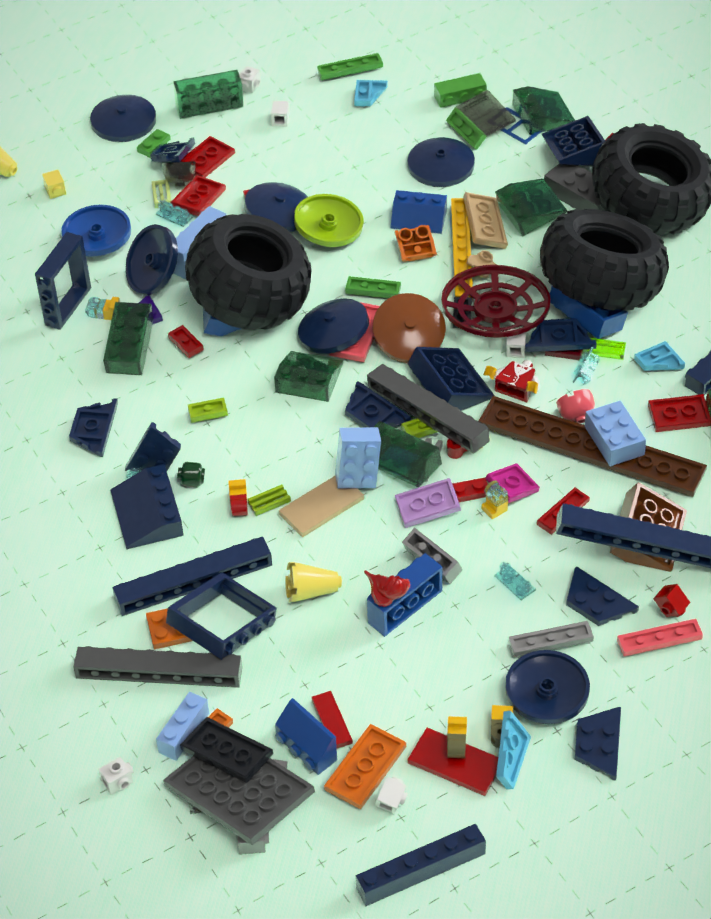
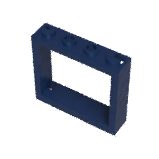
M70 232L65 233L35 272L44 323L50 328L61 330L91 289L83 236ZM68 261L72 286L62 300L58 302L54 278Z
M221 572L170 605L167 610L166 623L222 660L227 655H231L240 646L245 645L253 637L260 635L263 630L271 627L276 621L277 607ZM221 594L256 616L254 620L224 640L188 617Z

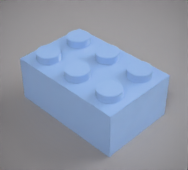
M621 400L586 411L585 428L609 466L645 455L646 439Z
M378 427L339 428L335 469L337 488H376L381 447Z

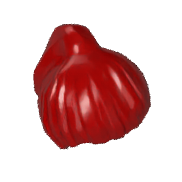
M364 570L371 585L372 598L379 606H389L393 600L405 595L410 588L409 579H403L399 576L394 577V575L389 577L380 574L374 575Z

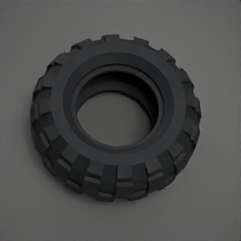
M637 123L633 127L625 126L610 136L597 153L592 168L594 192L596 198L600 199L601 206L605 211L636 220L653 230V233L658 236H664L668 232L673 235L682 233L683 230L689 229L692 225L698 223L706 215L711 205V158L708 153L700 150L701 145L695 140H689L684 136V133L676 129L673 131L665 128L663 125L654 124L653 126H648L645 123ZM639 173L654 176L669 186L653 182Z
M574 209L568 211L567 214H560L547 228L540 247V263L543 275L549 279L548 282L554 288L562 291V294L569 298L580 301L583 304L607 310L628 311L634 310L635 307L642 308L646 306L662 290L669 271L667 247L664 246V241L660 236L654 234L653 230L636 220L608 211Z

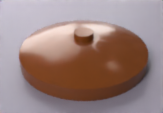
M402 293L388 298L379 306L374 316L372 330L375 342L384 354L396 361L408 363L416 347H441L445 337L446 324L441 310L431 300L419 294Z

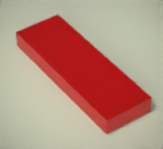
M574 487L537 520V525L552 535L556 532L557 514L562 504H572L583 508L590 501V497Z
M332 691L312 696V703L321 723L336 736L337 749L353 744V739Z

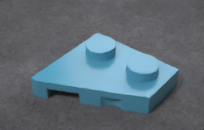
M356 80L354 106H371L388 87V80Z
M666 341L634 354V360L644 371L685 368V362Z

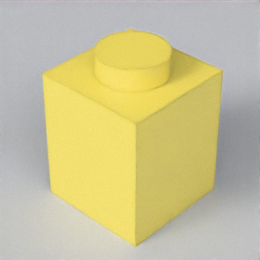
M58 169L42 174L44 187L50 199L66 195L65 183Z

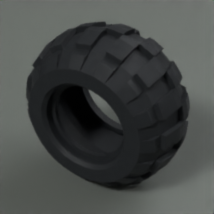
M230 214L217 218L211 224L207 223L191 243L185 262L186 281H189L190 291L196 302L209 315L232 327L245 330H266L279 326L286 319L290 320L302 308L310 291L312 268L303 245L283 226L261 216Z

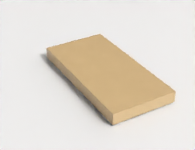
M465 192L463 199L473 243L506 249L508 243L497 198Z
M333 476L279 509V515L303 538L364 500V494L357 488H337L336 476Z

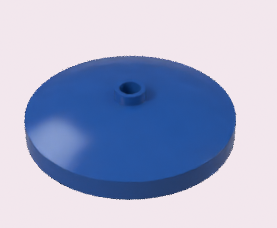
M99 204L83 207L69 215L62 225L61 234L62 237L66 232L83 236L86 256L93 257L106 255L121 248L130 238L132 229L130 219L123 210L111 205Z

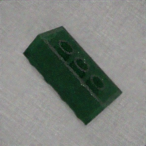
M381 421L374 426L378 427L381 438L379 470L419 488L442 464L439 447Z

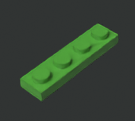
M379 53L317 65V72L321 80H328L382 68L383 61Z

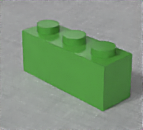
M481 73L434 83V97L440 108L486 98L487 84Z

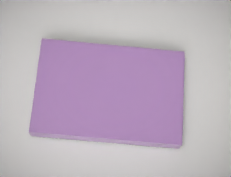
M450 478L395 495L405 528L461 511Z

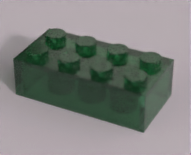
M237 69L173 81L176 108L180 119L244 107L242 81Z
M115 302L103 358L106 373L143 374L154 319L151 304Z

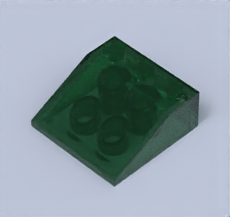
M531 86L513 89L512 106L519 114L520 120L522 119L529 135L539 131L541 133L575 121L558 91Z
M543 178L509 183L495 191L499 206L522 237L556 219L560 214L568 212Z
M290 351L279 364L274 376L275 392L329 402L344 360Z

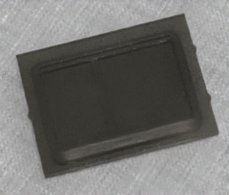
M489 90L456 106L487 137L516 122L514 116Z

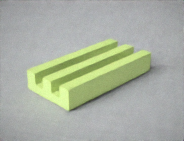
M168 179L151 181L155 208H158V205L165 207L166 204L170 207L171 195ZM162 184L166 185L167 200H164ZM155 185H159L161 198L159 201H157Z

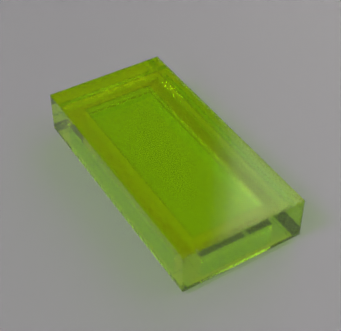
M590 338L596 341V349H587V355L624 360L626 342Z

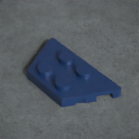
M189 138L188 142L180 143V141L159 145L150 155L151 161L158 163L180 162L196 144L195 138Z
M576 318L543 320L533 330L531 339L525 344V352L596 349V341L590 339L588 332L585 328L581 327L580 322Z
M356 382L355 390L350 396V402L347 403L345 408V415L362 427H378L379 432L411 421V416L361 382Z
M117 398L111 399V403L101 405L98 402L91 406L77 408L69 434L70 441L99 457H103L118 406Z
M151 422L126 463L125 471H142L145 468L165 464L166 471H168L181 450V443L171 438L166 431H159L156 428L157 424Z
M577 566L575 567L566 601L568 607L597 626L607 624L612 620L621 619L624 614L630 612L635 614L638 612V605Z
M621 707L589 715L577 721L574 760L588 765L596 772L600 770L610 775V779L614 781L617 779Z

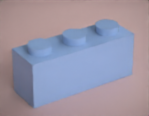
M189 691L156 738L160 754L175 761L178 760L183 753L180 744L210 714L208 699Z

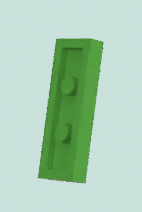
M456 107L446 119V122L475 149H478L487 137Z
M348 276L345 292L346 294L390 298L400 294L401 282Z

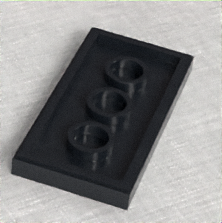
M206 717L180 744L182 751L245 783L274 754L273 749L209 717Z

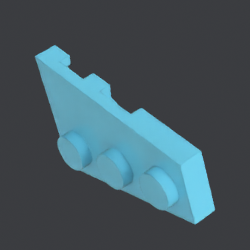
M512 711L503 712L496 777L506 789H514L531 739L530 734Z

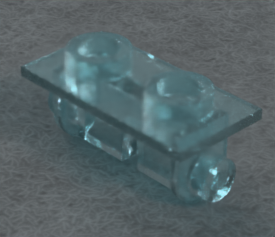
M160 200L158 203L160 210L156 215L184 227L193 218V215H190L188 210L178 206L173 208V204L166 200Z
M593 347L588 352L584 351L579 359L581 364H578L573 372L575 374L573 383L576 379L585 385L590 383L600 361L597 354L591 353Z
M502 562L499 565L500 571L494 576L520 600L536 591L531 582L521 576L510 563Z

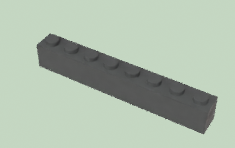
M383 363L366 375L368 388L471 453H476L490 442L489 429L485 424L478 422L472 416L463 413L457 407L450 405L444 399H440L432 392L425 390L419 384L412 382L406 376L397 373L394 369L387 367Z
M77 646L73 668L76 679L240 688L243 666L241 655L235 654L227 655L221 660L212 653Z

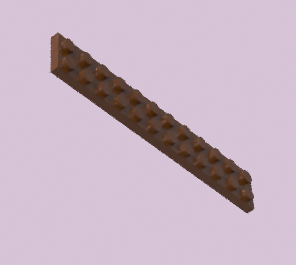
M496 396L491 398L478 421L485 424L491 431L694 497L707 470L706 464L647 445L645 447V455L609 466L586 430L585 425Z

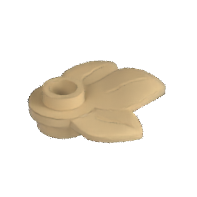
M482 250L477 255H470L467 260V264L474 267L497 265L493 262V255L487 250ZM490 274L480 275V277L487 278Z

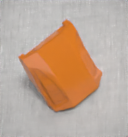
M420 225L414 229L402 228L399 232L395 230L394 235L396 236L402 262L426 259L437 255L429 225Z

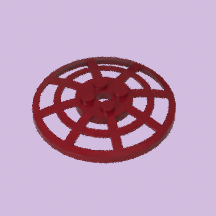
M483 265L464 270L451 278L442 291L441 304L445 316L458 328L478 336L501 338L520 335L537 327L548 315L551 298L546 285L535 275L523 269L507 265ZM491 274V282L478 284L470 287L465 282V280L475 276ZM498 274L514 276L525 280V282L520 287L499 282ZM458 284L465 290L460 296L458 303L447 301L450 292ZM533 285L541 293L544 301L533 304L531 297L525 291ZM491 288V291H487L481 294H478L476 292L482 289ZM499 288L508 289L514 292L512 294H509L504 291H499ZM469 296L475 299L474 306L464 305L465 300ZM522 296L527 305L517 306L516 299ZM447 307L458 309L460 316L465 322H459L449 313ZM544 307L543 314L533 323L527 322L531 318L534 309ZM464 311H472L477 317L470 320ZM528 311L522 320L515 317L517 312ZM485 321L492 323V327L482 326L478 323ZM507 321L514 323V325L500 328V323Z

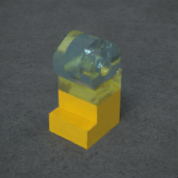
M112 296V299L108 300L91 297L88 300L85 313L91 318L118 321L121 313L120 298Z
M498 481L490 482L484 490L486 502L482 504L481 509L493 520L508 511V492L499 485Z

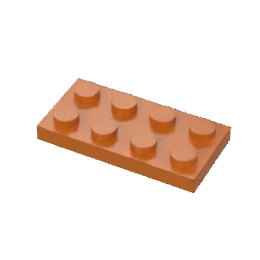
M370 723L325 783L324 790L361 810L407 747V742Z

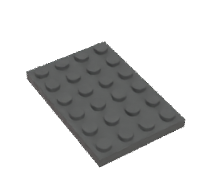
M194 756L163 779L165 787L251 845L315 793L312 784L271 758L247 783Z

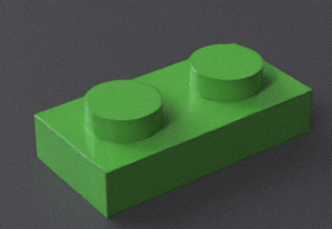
M156 129L137 146V152L151 158L150 155L159 145L166 144L171 140L170 134Z

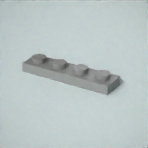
M588 621L508 636L513 657L523 656L538 650H554L584 644L594 640Z

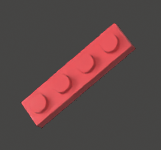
M695 618L618 635L617 642L623 657L702 640L703 633Z

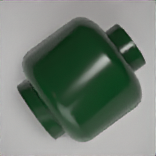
M185 461L182 468L178 467L177 479H181L182 486L199 487L201 483H204L205 468H202L201 463Z

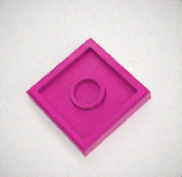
M517 463L488 473L485 478L496 491L505 496L508 503L537 493L540 489V486Z

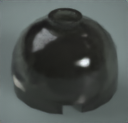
M196 162L162 163L163 175L168 182L175 183V186H185V183L191 181L195 176Z

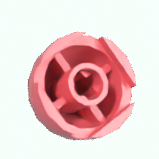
M589 389L573 391L574 395L568 397L565 394L556 401L558 411L564 419L579 424L585 422L586 411L595 408L594 397Z

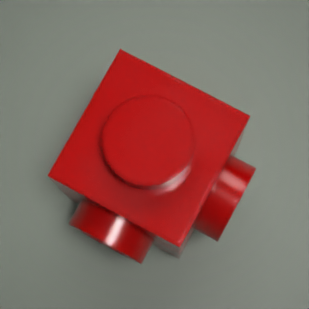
M678 584L663 586L653 598L660 611L666 617H679L686 612L687 606L691 603Z

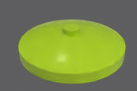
M334 194L312 195L303 199L295 209L294 224L297 231L305 239L317 245L339 247L350 244L360 236L363 229L364 218L362 212L352 201Z

